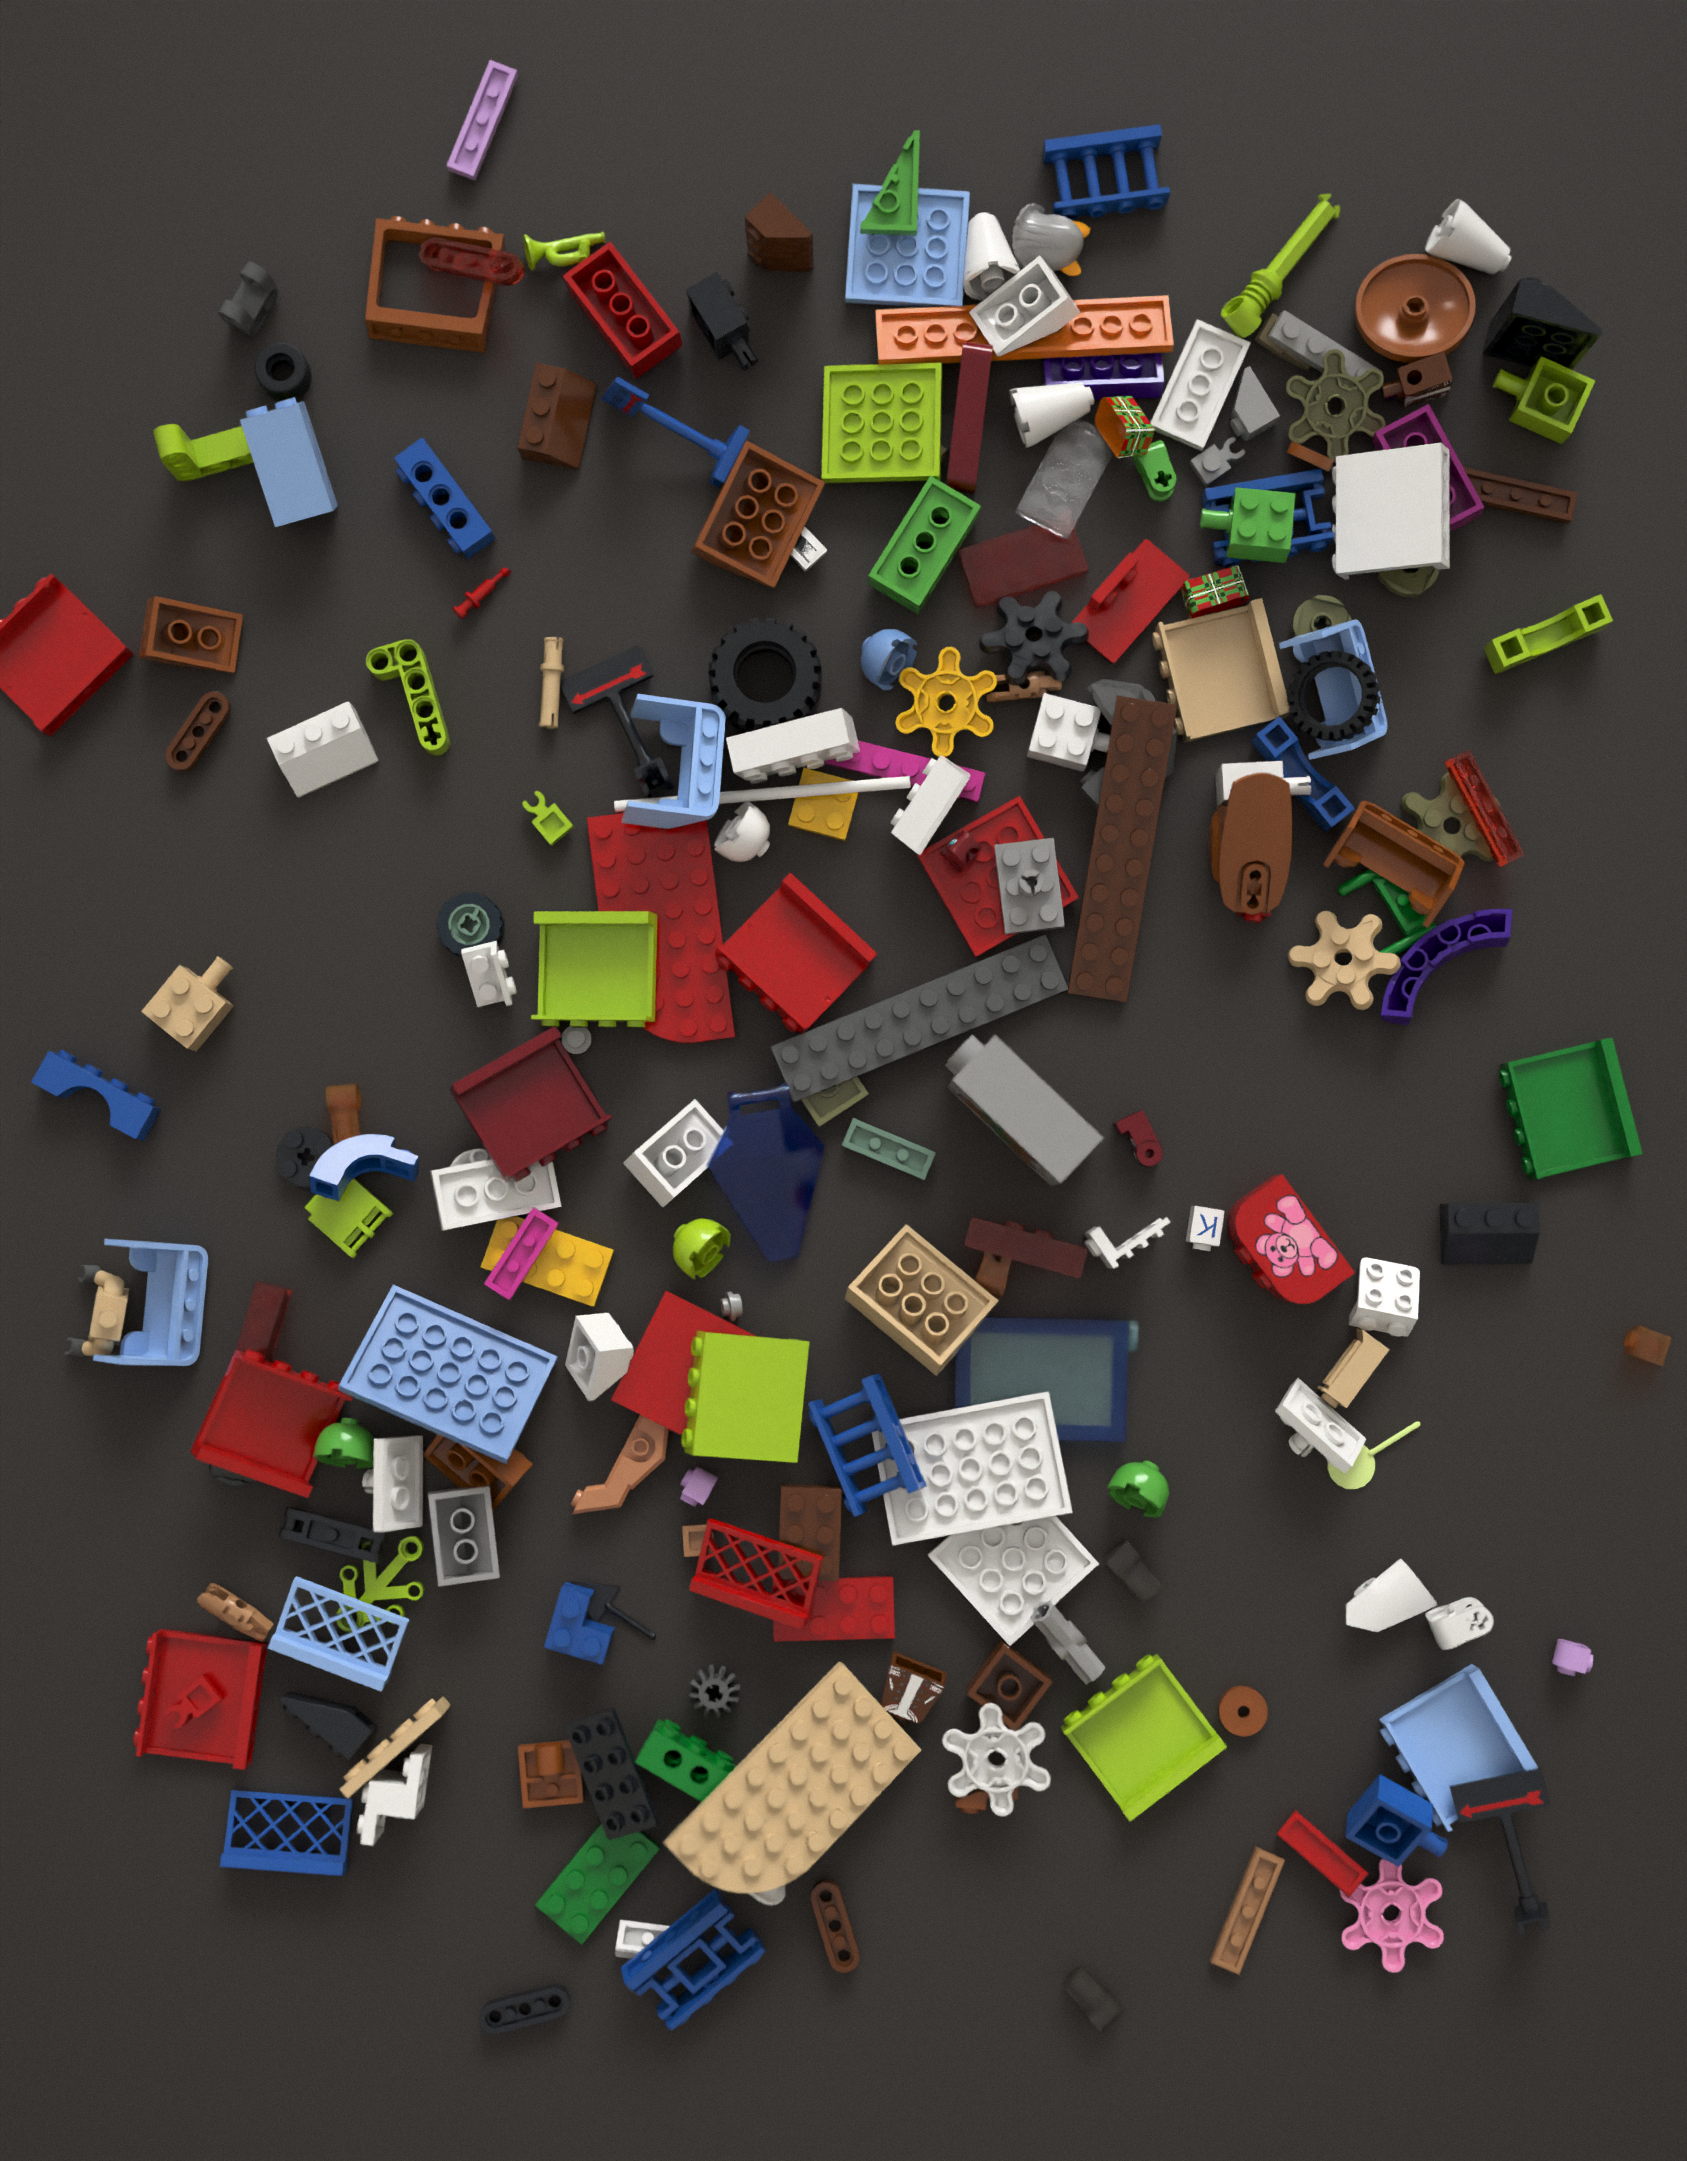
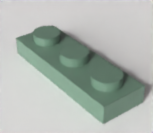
M855 1118L852 1119L842 1146L922 1180H925L936 1154L932 1150Z

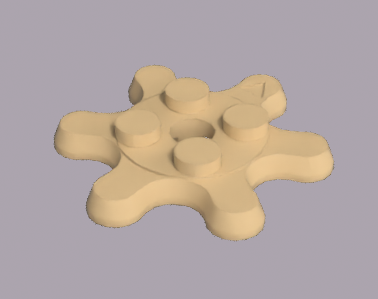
M1322 911L1315 917V926L1320 933L1318 942L1310 947L1294 946L1288 952V961L1291 965L1307 967L1314 973V982L1306 990V1000L1313 1006H1320L1327 1001L1332 993L1341 991L1350 997L1351 1003L1356 1009H1368L1373 1003V994L1368 987L1370 978L1378 973L1387 975L1396 973L1401 966L1400 959L1394 953H1381L1375 949L1373 945L1374 938L1382 929V921L1377 915H1366L1356 927L1345 929L1339 925L1334 913ZM1349 952L1352 960L1345 966L1339 965L1335 962L1336 954Z

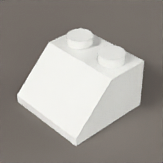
M609 1313L576 1316L565 1366L587 1400L592 1401L627 1373L629 1362L633 1358L631 1342L627 1340L619 1325L615 1323Z

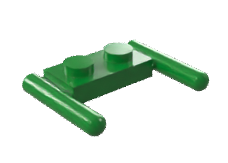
M1370 869L1338 886V893L1341 896H1346L1370 881L1373 882V886L1403 935H1406V937L1381 950V953H1394L1398 955L1411 948L1421 937L1437 927L1433 921L1428 928L1423 926L1427 914H1419L1411 908V902L1408 899L1410 893Z

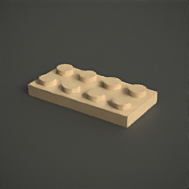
M444 1696L437 1702L431 1698L413 1715L416 1718L414 1722L410 1718L407 1719L390 1736L393 1739L391 1742L385 1739L367 1756L370 1761L366 1762L362 1759L343 1777L346 1783L340 1788L347 1799L446 1712L451 1705Z

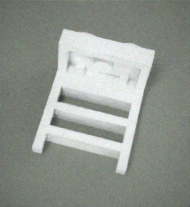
M1167 1217L1163 1220L1161 1218L1157 1219L1117 1248L1113 1247L1100 1226L1093 1227L1084 1233L1087 1238L1084 1244L1093 1257L1100 1256L1107 1268L1114 1269L1119 1266L1116 1262L1119 1257L1130 1258L1134 1255L1131 1251L1132 1248L1135 1246L1137 1248L1148 1246L1149 1244L1146 1241L1148 1237L1159 1238L1164 1235L1161 1228L1169 1224L1170 1221Z

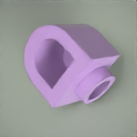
M698 1466L694 1471L688 1469L680 1484L685 1487L680 1499L694 1507L697 1506L698 1502L704 1505L718 1477Z
M1557 1639L1552 1663L1557 1665L1558 1672L1575 1676L1576 1671L1586 1674V1672L1589 1673L1591 1671L1593 1655L1590 1654L1591 1649L1583 1644Z

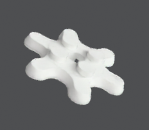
M988 1703L979 1712L981 1727L977 1733L965 1734L957 1729H950L943 1736L944 1747L948 1751L958 1754L963 1760L962 1770L950 1778L948 1788L957 1797L966 1796L973 1789H983L990 1796L992 1811L998 1816H1006L1013 1810L1012 1792L1016 1787L1026 1785L1034 1790L1042 1791L1050 1785L1051 1779L1048 1771L1034 1765L1030 1760V1751L1043 1742L1045 1731L1038 1723H1028L1018 1731L1007 1729L1003 1724L1002 1711L999 1706ZM997 1750V1752L1004 1755L1006 1760L1001 1765H994L989 1761L988 1755Z

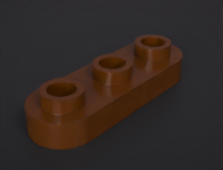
M212 691L203 695L166 749V761L176 771L186 772L194 768L229 717L231 704L223 694ZM215 704H220V711L213 713L212 707ZM203 728V736L197 738L195 736L196 731ZM187 753L186 761L180 762V754Z
M820 1880L811 1890L812 1907L831 1966L838 1972L848 1973L854 1970L859 1963L858 1945L839 1886L831 1880ZM824 1890H828L832 1894L827 1900L820 1896ZM832 1920H838L841 1926L838 1929H833L829 1923ZM841 1950H848L850 1955L848 1958L843 1959L838 1953Z

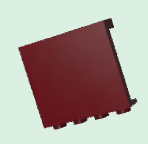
M556 1026L455 1082L449 1090L505 1182L513 1178L515 1182H518L531 1174L529 1169L533 1166L540 1164L541 1167H544L557 1159L555 1154L565 1148L569 1152L583 1143L581 1138L591 1134L592 1137L599 1135L608 1129L606 1124L612 1118L610 1113L605 1115L560 1042L562 1035Z

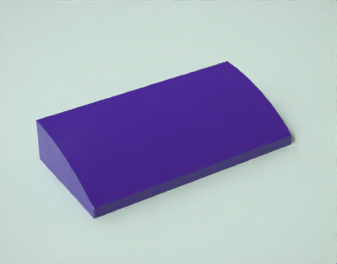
M1161 353L1042 358L1044 386L1083 383L1085 388L1090 387L1094 400L1118 396H1132L1133 398L1162 397L1164 376Z

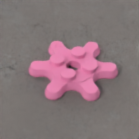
M1382 1858L1379 1862L1380 1877L1378 1882L1372 1886L1360 1884L1350 1897L1340 1890L1342 1899L1353 1904L1358 1910L1356 1923L1343 1930L1341 1940L1343 1945L1350 1950L1359 1949L1362 1945L1369 1942L1376 1943L1382 1950V1965L1387 1971L1395 1973L1404 1967V1950L1409 1943L1414 1941L1420 1942L1431 1949L1437 1948L1443 1943L1444 1934L1442 1930L1428 1922L1425 1916L1427 1906L1441 1897L1442 1886L1434 1878L1424 1879L1418 1885H1408L1402 1879V1865L1397 1867ZM1393 1904L1399 1910L1397 1918L1391 1921L1384 1919L1382 1915L1384 1909Z

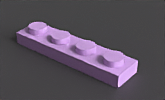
M492 60L489 61L446 165L448 171L474 181L476 180L518 78L517 70Z

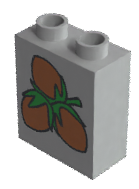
M996 1035L985 1046L976 1037L970 1036L945 1065L955 1075L947 1088L1050 1186L1062 1183L1103 1139L1092 1126Z

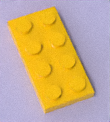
M513 1216L497 1220L481 1268L489 1271L494 1269L524 1222V1218ZM555 1230L523 1282L595 1307L614 1250Z

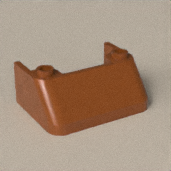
M1361 801L1323 864L1329 868L1334 860L1338 865L1348 868L1349 866L1355 867L1360 863L1410 893L1408 899L1411 902V908L1419 914H1427L1423 926L1428 928L1454 891L1463 869L1464 861L1452 850L1369 801Z

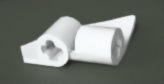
M1400 1558L1379 1577H1373L1357 1588L1354 1592L1355 1597L1345 1604L1346 1625L1379 1632L1436 1607L1437 1602L1408 1565Z

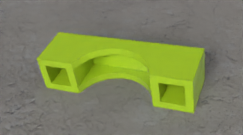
M1600 594L1578 603L1543 622L1527 628H1519L1492 639L1483 649L1496 675L1601 631L1612 623L1613 619Z

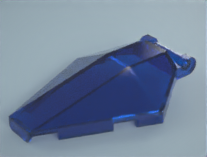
M787 1083L777 1084L775 1088L740 1094L737 1091L728 1092L727 1101L730 1118L706 1167L730 1201L729 1203L768 1262L798 1257L824 1144L791 1107ZM777 1099L779 1101L780 1108L741 1114L740 1112L741 1105Z

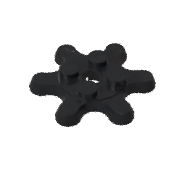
M1054 591L1047 592L1041 598L1040 604L1034 608L1029 606L1021 607L1011 596H1005L998 602L997 612L1005 620V627L1000 631L983 634L979 639V648L986 654L1004 653L1009 657L1010 665L1005 672V679L1009 684L1015 686L1023 684L1027 679L1028 673L1034 668L1046 669L1051 677L1058 681L1066 680L1071 675V665L1064 659L1063 650L1072 644L1085 643L1089 638V630L1081 622H1062L1058 617V612L1062 608L1063 601L1058 593ZM1038 630L1042 636L1039 641L1032 642L1026 638V635Z

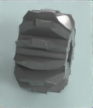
M713 1664L708 1666L709 1675L700 1669L697 1671L700 1680L692 1679L690 1685L698 1690L689 1692V1698H699L693 1707L697 1710L704 1705L703 1716L708 1717L710 1709H714L716 1718H720L721 1707L727 1713L732 1712V1706L729 1702L738 1703L739 1697L733 1693L740 1690V1684H730L734 1681L736 1675L731 1673L725 1677V1666H721L719 1674L715 1673ZM713 1685H718L719 1692L722 1695L717 1694L716 1698L711 1697V1691L707 1687L712 1689Z

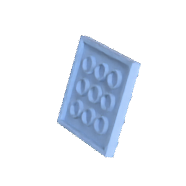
M853 184L845 302L922 308L962 307L970 192L918 188L917 235L860 234V225L868 215L876 195L880 193L882 186Z

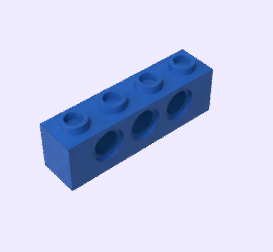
M423 437L394 457L398 465L395 472L405 485L410 482L416 491L412 494L420 506L424 508L427 505L433 512L429 516L439 531L443 529L447 531L450 535L447 542L457 555L462 552L469 559L496 539L492 530ZM422 473H432V477L429 481H418L419 476ZM442 495L450 497L447 504L442 506L436 505L438 497ZM464 518L467 520L463 528H453V524L457 519Z

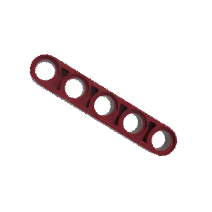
M963 342L946 483L947 486L958 492L975 493L993 345Z

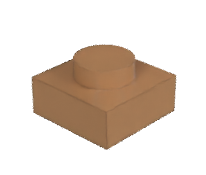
M707 1524L682 1526L684 1557L700 1555Z

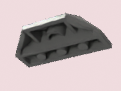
M1102 679L1087 687L1093 695L1098 708L1111 725L1116 695L1155 701L1152 693L1144 689L1140 684ZM1174 728L1165 779L1174 773L1177 732Z

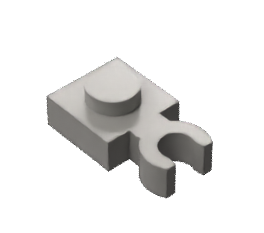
M1235 437L1227 439L1220 451L1214 444L1190 460L1189 465L1205 487L1231 470L1228 462H1237L1242 459L1245 453L1244 449L1238 453H1232L1229 449L1236 442Z

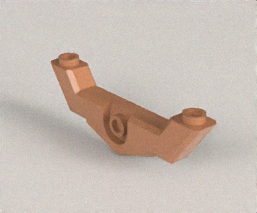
M640 1415L606 1482L589 1485L585 1488L584 1492L578 1489L570 1506L575 1508L572 1514L621 1507L630 1489H634L666 1459L669 1429Z

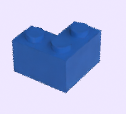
M568 1582L564 1583L559 1593L544 1648L603 1665L615 1627L586 1619L594 1590Z

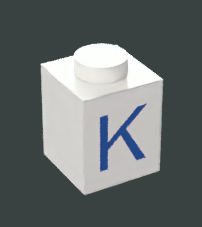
M1191 1206L1186 1242L1193 1243L1192 1249L1211 1251V1246L1220 1245L1225 1210Z

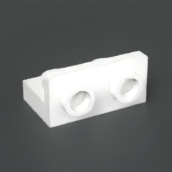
M497 941L462 949V958L477 1007L505 1001L506 1006L512 1005V995L517 994L513 977L507 978L505 968L509 967L505 950L499 951Z

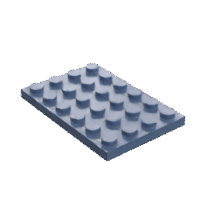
M392 1285L343 1376L338 1390L507 1464L558 1357L405 1289Z

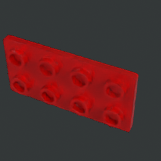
M1145 539L1133 553L1130 552L1093 593L1087 606L1072 623H1083L1089 630V638L1086 642L1111 664H1114L1180 590L1184 581H1187L1190 576L1153 543Z

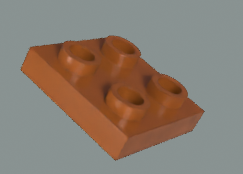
M569 1740L521 1744L518 1746L523 1808L584 1803L583 1775Z

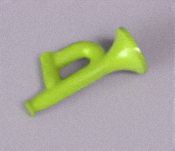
M603 231L546 243L534 241L528 235H523L525 255L531 271L535 270L537 263L543 257H546L552 265L559 267L579 264L590 256V246L605 243ZM578 249V251H576V252H571V253H566V254H558V253H560V252Z

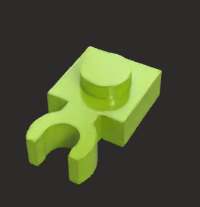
M536 791L534 793L539 798L537 806L531 807L526 801H523L522 804L527 812L538 816L532 823L552 846L571 831L574 826L555 803L547 808L545 797L541 792Z

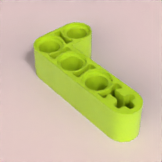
M406 639L371 650L367 654L366 665L377 679L389 680L401 676L421 745L431 755L438 756L446 753L450 746V738L426 656L421 647L415 641ZM407 651H417L414 660L410 662L403 661L404 654ZM379 659H388V665L385 669H375V664ZM424 678L425 684L421 689H412L411 685L415 679ZM433 706L431 716L427 718L420 717V710L423 707ZM433 727L434 732L439 737L436 745L431 744L432 735L428 728Z

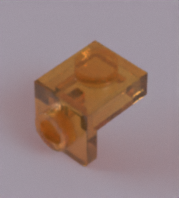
M1633 1326V1329L1629 1330L1625 1337L1624 1346L1627 1347L1625 1354L1663 1366L1672 1337L1648 1330V1328L1643 1326Z

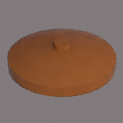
M1402 255L1381 263L1365 277L1356 297L1355 321L1362 338L1377 353L1398 362L1413 363L1444 351L1445 355H1448L1461 345L1473 324L1476 309L1475 295L1465 275L1449 262L1430 255Z

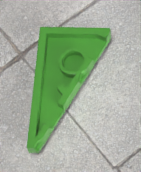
M914 130L907 139L896 164L892 166L880 193L876 195L868 215L860 225V234L917 235L920 130Z

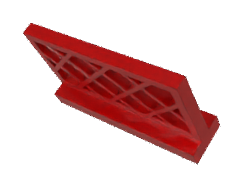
M710 1518L707 1521L696 1573L691 1579L689 1591L802 1630L812 1617L814 1608L812 1603L824 1557ZM713 1531L723 1532L729 1543L718 1548L712 1538ZM744 1540L752 1542L757 1553L746 1557L738 1543ZM730 1547L734 1549L740 1560L731 1566L728 1565L721 1553ZM772 1550L778 1551L786 1562L774 1567L767 1553ZM714 1555L723 1569L718 1573L705 1569L707 1559ZM761 1557L768 1571L757 1576L750 1561ZM800 1560L813 1563L812 1573L803 1577L795 1563ZM743 1565L751 1580L745 1583L738 1581L732 1570ZM789 1566L797 1581L786 1586L778 1571ZM771 1575L779 1590L775 1592L765 1590L760 1580ZM800 1585L806 1595L805 1603L794 1600L789 1590Z

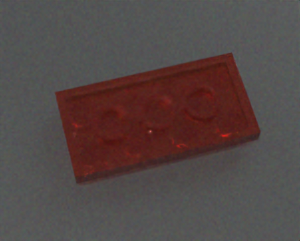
M1070 514L958 550L976 608L999 601L1005 596L1012 597L1087 573L1089 570Z

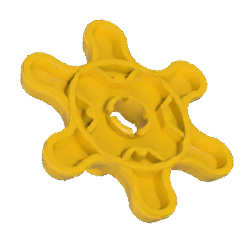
M954 647L942 649L938 657V668L933 674L923 675L917 669L908 667L899 675L900 684L914 695V704L911 709L898 715L896 727L904 734L912 733L918 728L929 729L933 735L932 751L938 757L940 755L943 757L951 755L954 749V737L959 731L964 729L970 730L979 737H986L994 729L992 719L980 712L978 702L982 695L995 689L997 678L993 672L987 670L981 671L972 677L963 675L959 668L961 656ZM946 695L953 696L955 700L954 706L947 711L941 710L939 707L940 699Z

